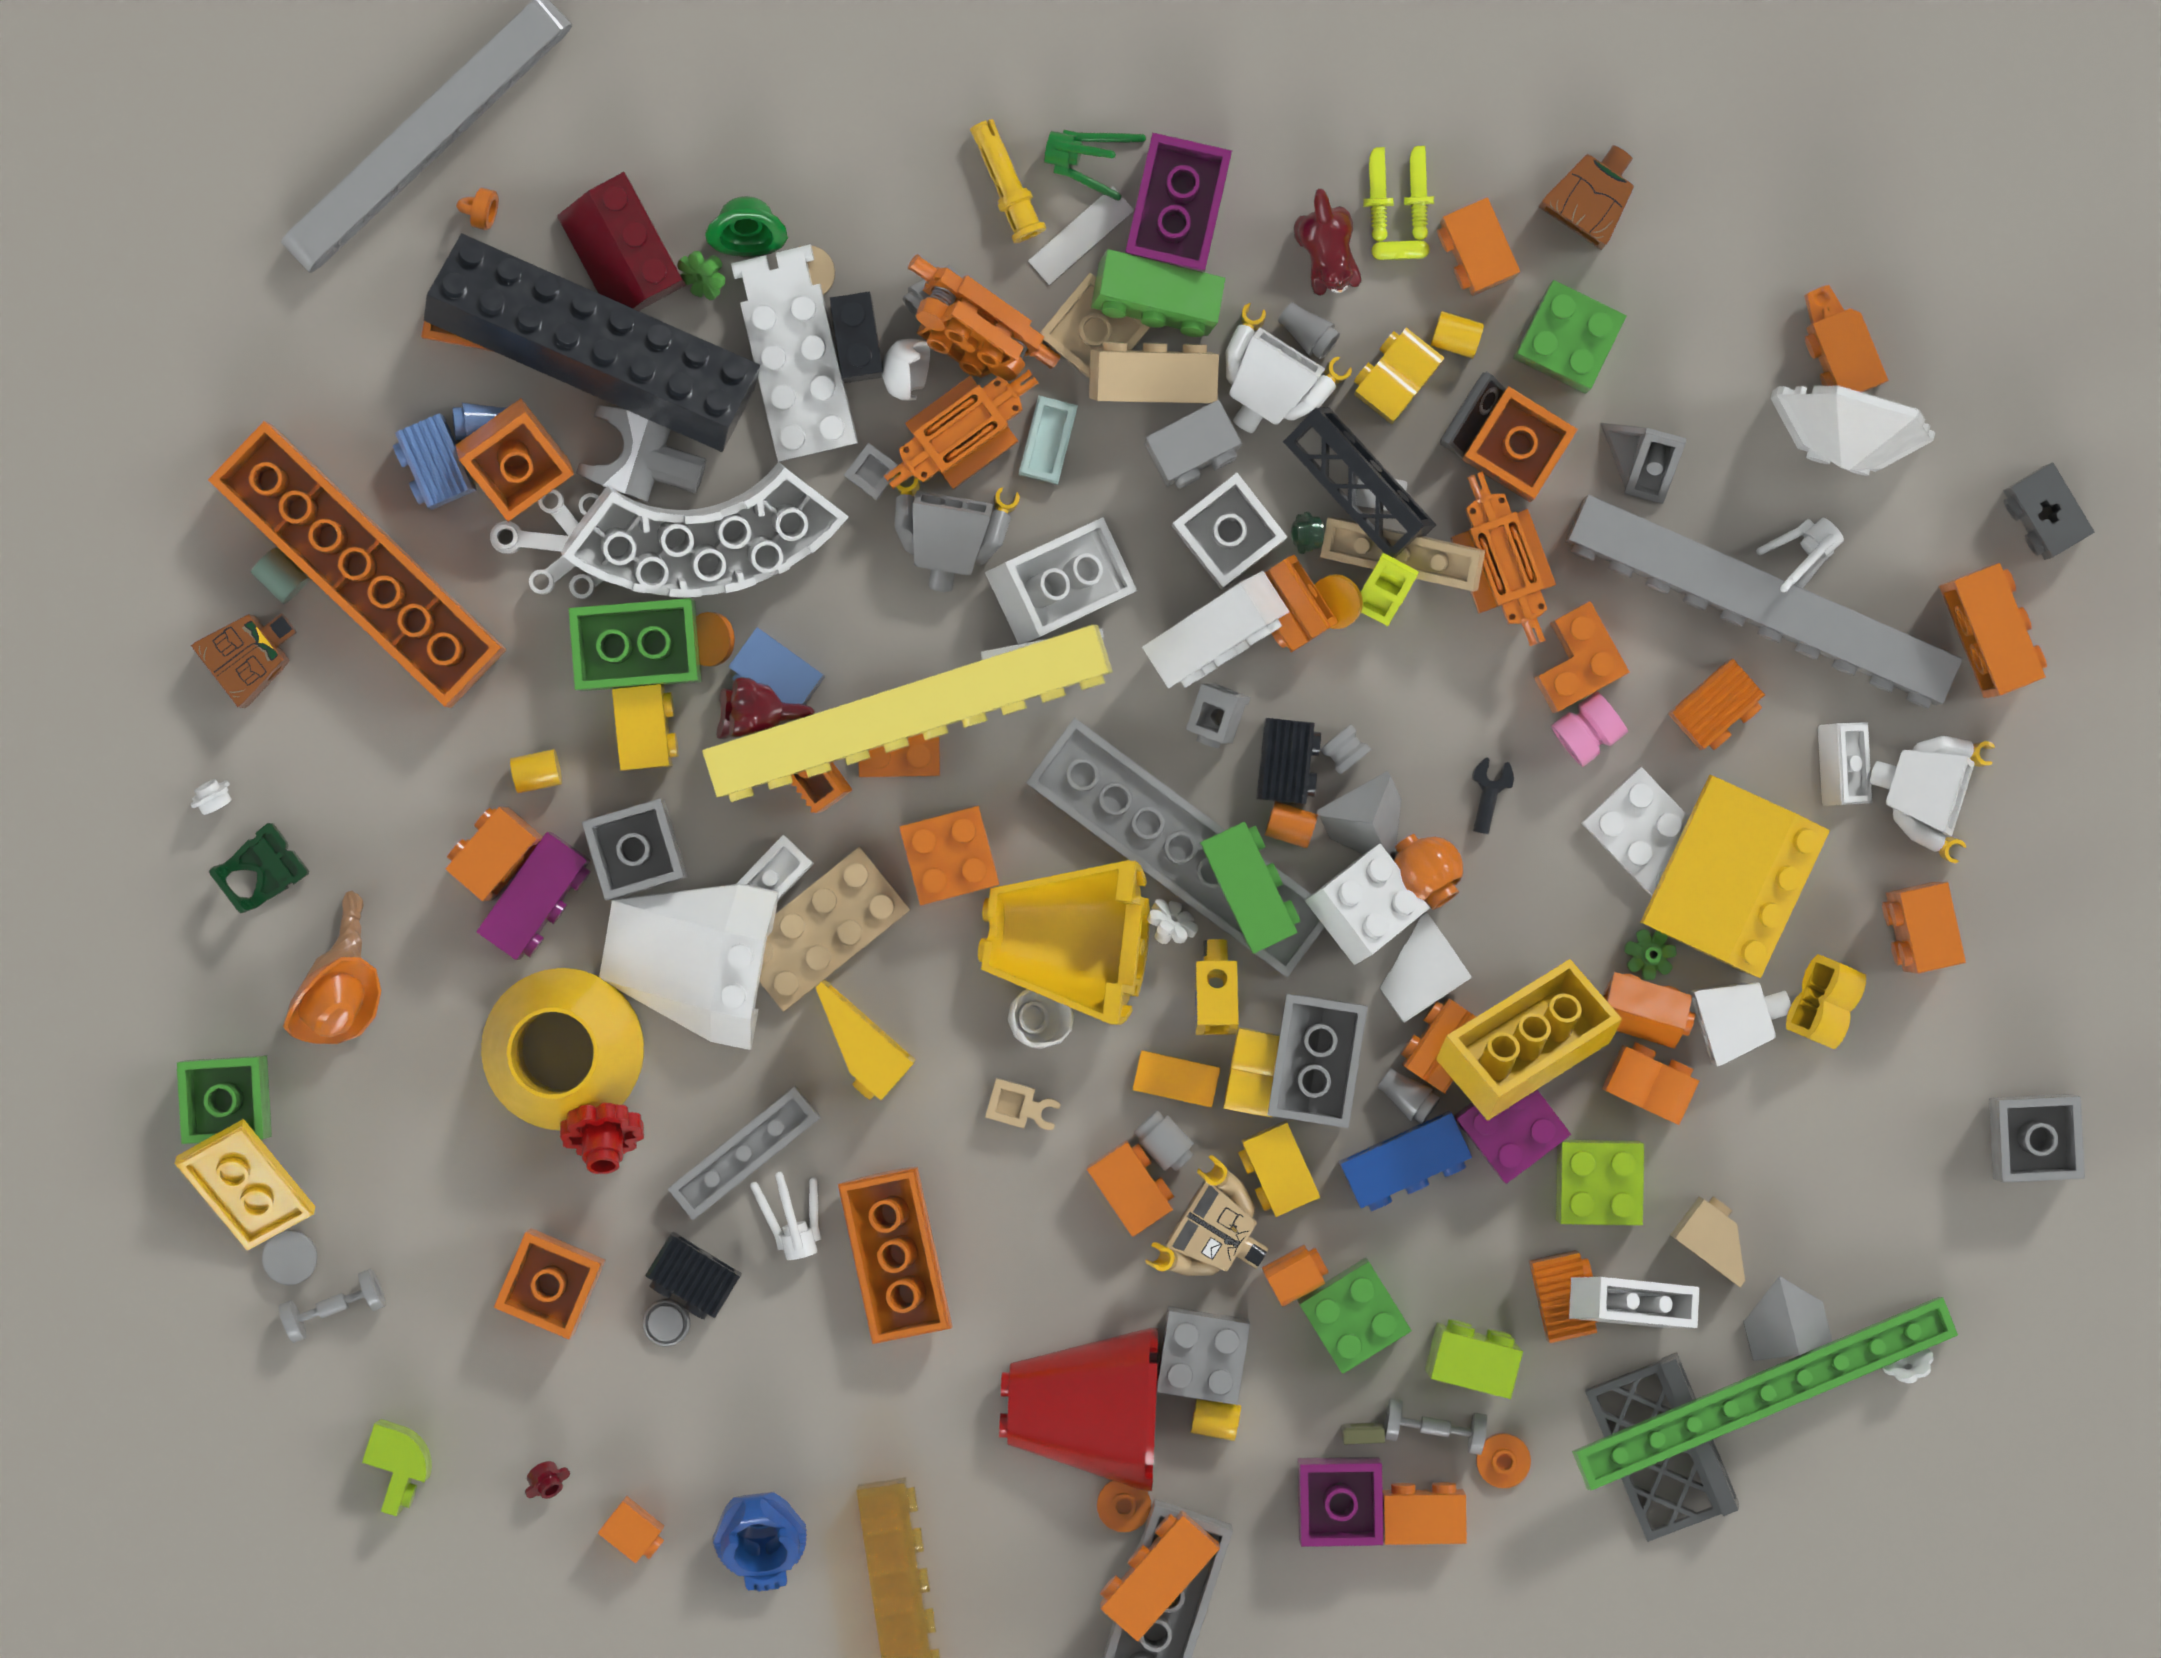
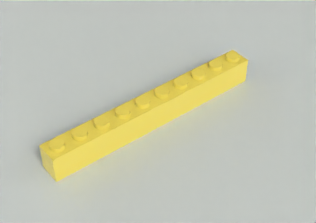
M1090 625L702 750L716 796L725 797L729 795L730 801L735 802L753 796L752 788L767 783L769 790L793 783L791 775L803 771L807 772L808 778L832 770L830 763L845 758L846 764L850 765L871 758L869 750L884 746L886 753L909 746L907 739L909 737L923 733L924 739L929 740L947 734V725L962 721L964 728L988 721L985 713L1000 708L1003 715L1026 709L1025 700L1040 696L1042 703L1066 696L1064 688L1078 683L1081 690L1104 684L1103 675L1113 673L1099 627L1098 625Z

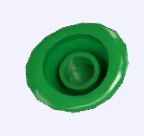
M750 196L737 197L723 205L719 216L710 222L705 232L707 244L716 251L740 257H759L772 254L782 248L788 239L786 226L777 216L773 215L770 207L762 200Z

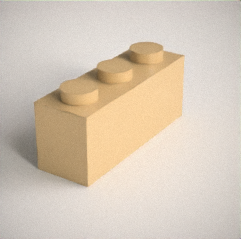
M1103 342V349H1091L1089 398L1096 401L1213 403L1218 398L1219 354L1207 352V345L1183 344L1182 351H1167V344L1143 343V350H1127V343Z

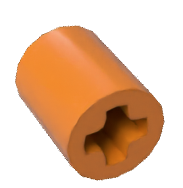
M1275 801L1264 835L1307 849L1318 814Z

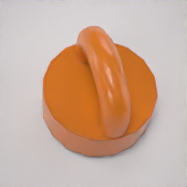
M480 188L475 197H464L458 200L456 207L461 213L470 215L472 227L488 230L492 227L497 215L498 194L494 190Z

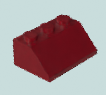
M625 172L588 190L557 215L599 294L640 311L686 286Z

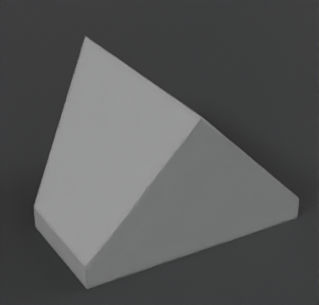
M1601 423L1625 487L1624 494L1664 504L1685 447L1686 438L1644 427Z
M1388 771L1317 810L1330 839L1361 854L1366 853L1381 843L1391 858L1395 859L1401 797Z
M1781 1276L1777 1278L1748 1317L1743 1320L1753 1361L1798 1356L1832 1342L1823 1302Z

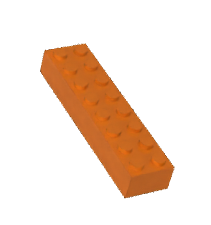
M263 421L208 479L212 485L444 707L452 708L507 651L492 634L272 424Z

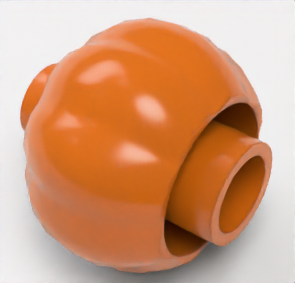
M1412 834L1395 846L1398 854L1394 862L1401 869L1402 882L1405 888L1412 891L1417 898L1423 899L1432 910L1443 906L1459 893L1455 885L1463 877V861L1459 851L1451 842L1436 836L1418 839L1415 834Z

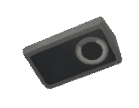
M1486 371L1480 375L1440 440L1442 446L1460 457L1464 456L1505 390V387L1492 374Z

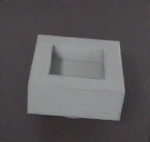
M868 443L844 476L877 501L889 486V482L886 481L883 475L898 465Z

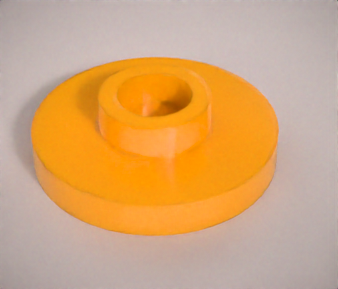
M1333 574L1315 583V587L1339 622L1332 626L1331 629L1345 628L1358 619L1362 611L1363 600L1359 588L1351 579L1343 575Z

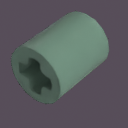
M277 547L266 553L251 570V573L282 604H286L295 597L309 580Z

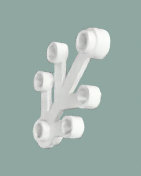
M553 489L539 499L538 504L543 511L555 518L568 536L522 531L517 524L511 521H502L492 528L490 541L492 546L503 554L516 553L521 547L562 552L568 538L579 522L564 505L562 494ZM594 493L582 496L579 501L580 512L585 515L587 513L584 509L585 502L591 498L597 499L599 496ZM549 494H555L558 497V505L553 509H548L544 505V499ZM503 530H511L513 533L512 542L507 545L502 544L499 541V534ZM561 556L545 570L534 571L529 578V586L535 593L541 595L548 594L553 590L555 583L576 566ZM589 573L587 575L578 574L571 579L569 588L575 597L587 599L593 595L595 587L604 580ZM544 574L549 578V585L547 588L539 590L535 586V579L537 576ZM580 579H586L589 582L590 588L585 594H578L575 590L576 582Z

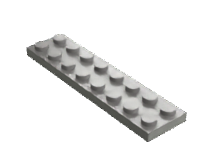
M1074 717L1026 783L1127 859L1137 861L1143 871L1250 950L1199 843L1225 831V829ZM1263 858L1266 865L1270 864L1267 860ZM1277 869L1283 885L1277 887V890L1283 902L1292 901L1301 922L1294 925L1298 933L1255 954L1288 977L1325 927L1305 902L1312 894Z

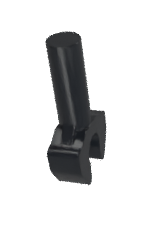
M1488 757L1484 758L1475 767L1472 775V780L1478 782L1482 789L1473 831L1487 835L1490 832L1498 793L1505 788H1512L1514 783V773L1509 762L1504 763L1500 779L1498 781H1491L1487 776L1490 761Z

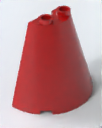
M1147 1328L1011 1363L1010 1372H1002L1001 1397H1008V1413H1000L999 1438H1007V1445L1142 1491H1152L1158 1328Z

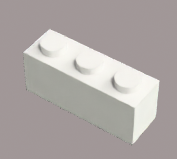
M1571 1277L1569 1319L1659 1328L1698 1327L1699 1287L1608 1277Z

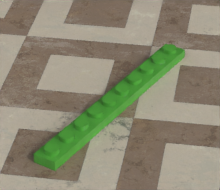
M1937 1297L1573 1450L1572 1453L1587 1490L1592 1491L1956 1337L1958 1333L1944 1298Z

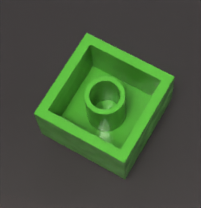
M1553 280L1549 284L1513 359L1586 394L1591 390L1627 315Z
M267 1055L196 1059L177 1062L181 1144L201 1143L242 1119L247 1122L261 1140L272 1137Z
M1366 1257L1326 1281V1284L1297 1299L1300 1307L1342 1374L1412 1331Z

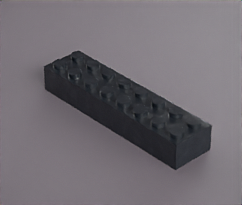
M463 233L460 234L426 296L424 321L721 452L724 451L755 390L761 366L758 363Z

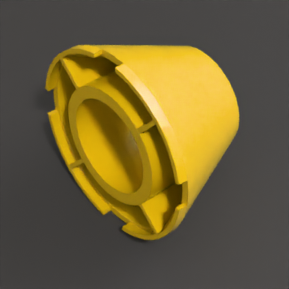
M554 968L526 976L508 988L498 999L489 1013L484 1026L481 1057L485 1076L492 1091L511 1113L534 1126L550 1130H560V1122L567 1119V1112L577 1109L582 1105L594 1107L602 1103L622 1105L636 1085L642 1070L644 1038L635 1010L618 989L587 971L572 968ZM546 1012H560L572 1016L586 1028L591 1037L594 1050L593 1063L586 1078L575 1088H550L536 1080L525 1064L523 1057L525 1034L534 1020Z

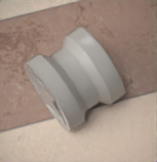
M1349 725L1325 744L1320 751L1324 756H1330L1334 760L1335 769L1339 774H1342L1371 751V748L1367 743H1361L1357 739L1355 728Z

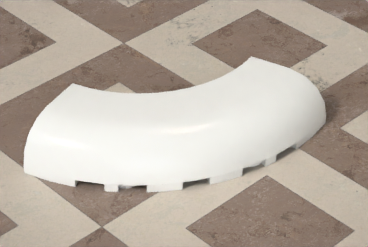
M779 462L762 480L743 494L726 502L700 509L672 510L648 506L621 495L607 485L573 530L562 550L561 556L583 571L601 580L635 592L667 595L669 597H702L701 595L739 591L791 569L792 565L811 552L814 553L830 539L849 516Z

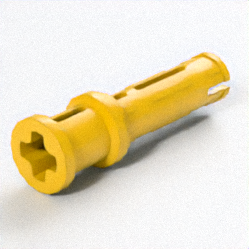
M994 119L982 121L971 127L970 132L978 145L981 156L1000 197L998 200L999 204L997 205L999 211L1005 212L1014 234L1011 236L1013 243L1026 241L1044 232L1047 228L1044 222H1039L1030 200L1033 198L1031 191L1022 187L1004 143L999 136Z

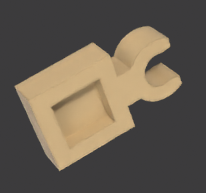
M996 1078L985 1118L1024 1129L1028 1117L1034 1119L1040 1128L1053 1130L1055 1124L1045 1121L1041 1113L1046 1107L1060 1109L1061 1103L1052 1098H1046L1040 1102L1034 1101L1035 1088Z

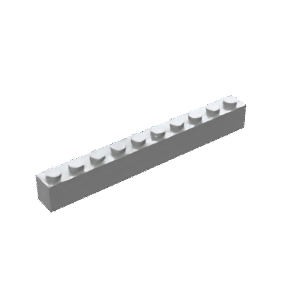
M1591 495L1584 497L1565 540L1566 543L1573 546L1571 552L1589 561H1594L1595 556L1611 562L1608 568L1620 575L1631 578L1634 572L1648 578L1645 585L1665 594H1668L1669 590L1673 589L1684 594L1683 602L1701 610H1706L1707 605L1722 611L1720 618L1741 627H1743L1744 622L1759 627L1757 634L1768 640L1780 643L1781 639L1784 638L1796 643L1795 651L1813 659H1817L1819 654L1834 660L1833 668L1855 676L1856 671L1871 676L1870 684L1888 692H1892L1894 687L1909 693L1906 698L1908 701L1929 709L1931 703L1935 705L1944 703L1963 660L1956 655L1794 584L1787 592L1783 593L1780 591V586L1785 580Z

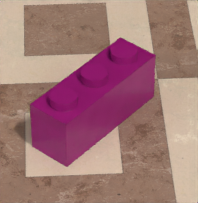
M546 832L476 932L515 960L522 959L524 954L530 958L544 940L539 935L548 921L555 924L566 909L567 904L562 900L571 888L578 891L590 875L591 871L586 866L591 859L554 833Z

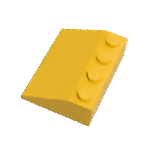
M1709 774L1640 923L1741 972L1761 979L1830 830Z

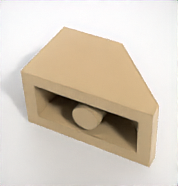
M1699 1196L1670 1236L1741 1288L1745 1282L1738 1226L1736 1222L1728 1217L1733 1210L1714 1196L1709 1202Z

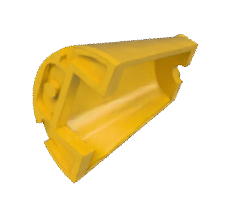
M1126 860L990 888L989 897L985 898L982 908L983 921L989 922V933L987 938H981L978 945V960L982 962L981 970L1108 1024H1123L1133 1011L1132 1006L1127 1005L1130 996H1139L1148 952L1150 923L1147 920V916L1150 913L1149 898L1141 897L1140 886L1145 887L1147 883L1141 865L1137 861Z

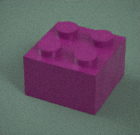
M1535 1090L1488 1121L1472 1102L1454 1115L1455 1120L1505 1184L1509 1183L1572 1135L1538 1090Z
M1379 1457L1298 1458V1521L1301 1547L1383 1546L1382 1462Z

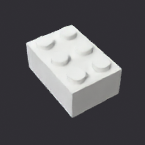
M1261 571L1229 589L1142 648L1168 689L1179 682L1186 688L1216 670L1223 663L1247 650L1249 645H1253L1282 627L1278 619L1289 613V610L1264 571Z

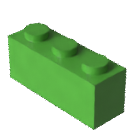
M1107 249L1098 264L1091 308L1102 310L1101 312L1111 318L1127 316L1139 319L1142 324L1149 327L1161 328L1168 326L1180 329L1182 334L1190 337L1208 336L1218 323L1225 277Z
M1244 821L1199 842L1251 953L1254 954L1298 933L1294 925L1301 922L1292 901L1283 902L1277 890V887L1283 885V882L1274 863L1266 865L1259 850L1266 847L1256 826L1248 829Z

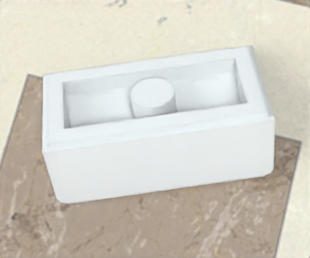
M1868 722L1819 725L1818 744L1822 804L1824 806L1873 803L1872 784H1870L1871 766Z

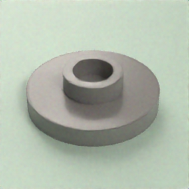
M294 1230L283 1231L270 1238L262 1253V1263L266 1273L271 1279L283 1285H295L309 1278L314 1272L318 1260L317 1250L313 1241L307 1235Z

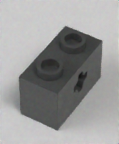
M2053 462L2003 490L2007 496V499L2004 500L2007 511L2015 521L2021 520L2028 532L2025 535L2028 546L2036 556L2041 554L2044 560L2055 557L2095 533ZM2050 506L2053 513L2048 516V519L2041 521L2038 514L2041 513L2042 508Z

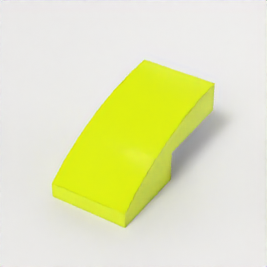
M1382 553L1360 591L1363 600L1361 613L1389 626L1418 576L1419 571Z

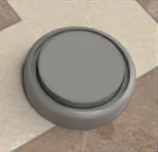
M662 1299L654 1302L646 1310L643 1317V1329L646 1336L653 1343L660 1346H673L679 1343L687 1335L690 1328V1317L687 1310L681 1303L672 1299Z

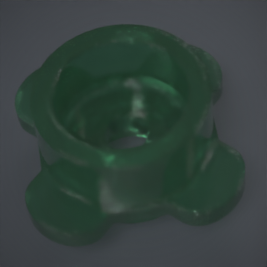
M1304 512V515L1297 514L1296 521L1292 523V542L1297 546L1299 554H1305L1306 551L1312 552L1313 549H1320L1323 544L1324 529L1322 520L1319 516H1312L1310 512Z

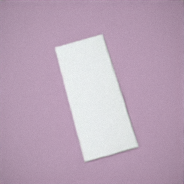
M1102 195L1030 258L1028 262L1050 285L1129 216L1134 209L1123 197L1117 201Z

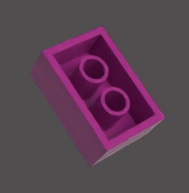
M1152 132L1125 253L1205 272L1232 150Z

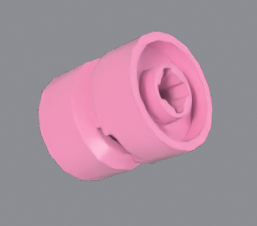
M1595 691L1578 704L1579 713L1577 715L1569 712L1551 725L1556 737L1581 767H1584L1600 754L1599 745L1611 746L1628 733L1619 715L1598 691Z

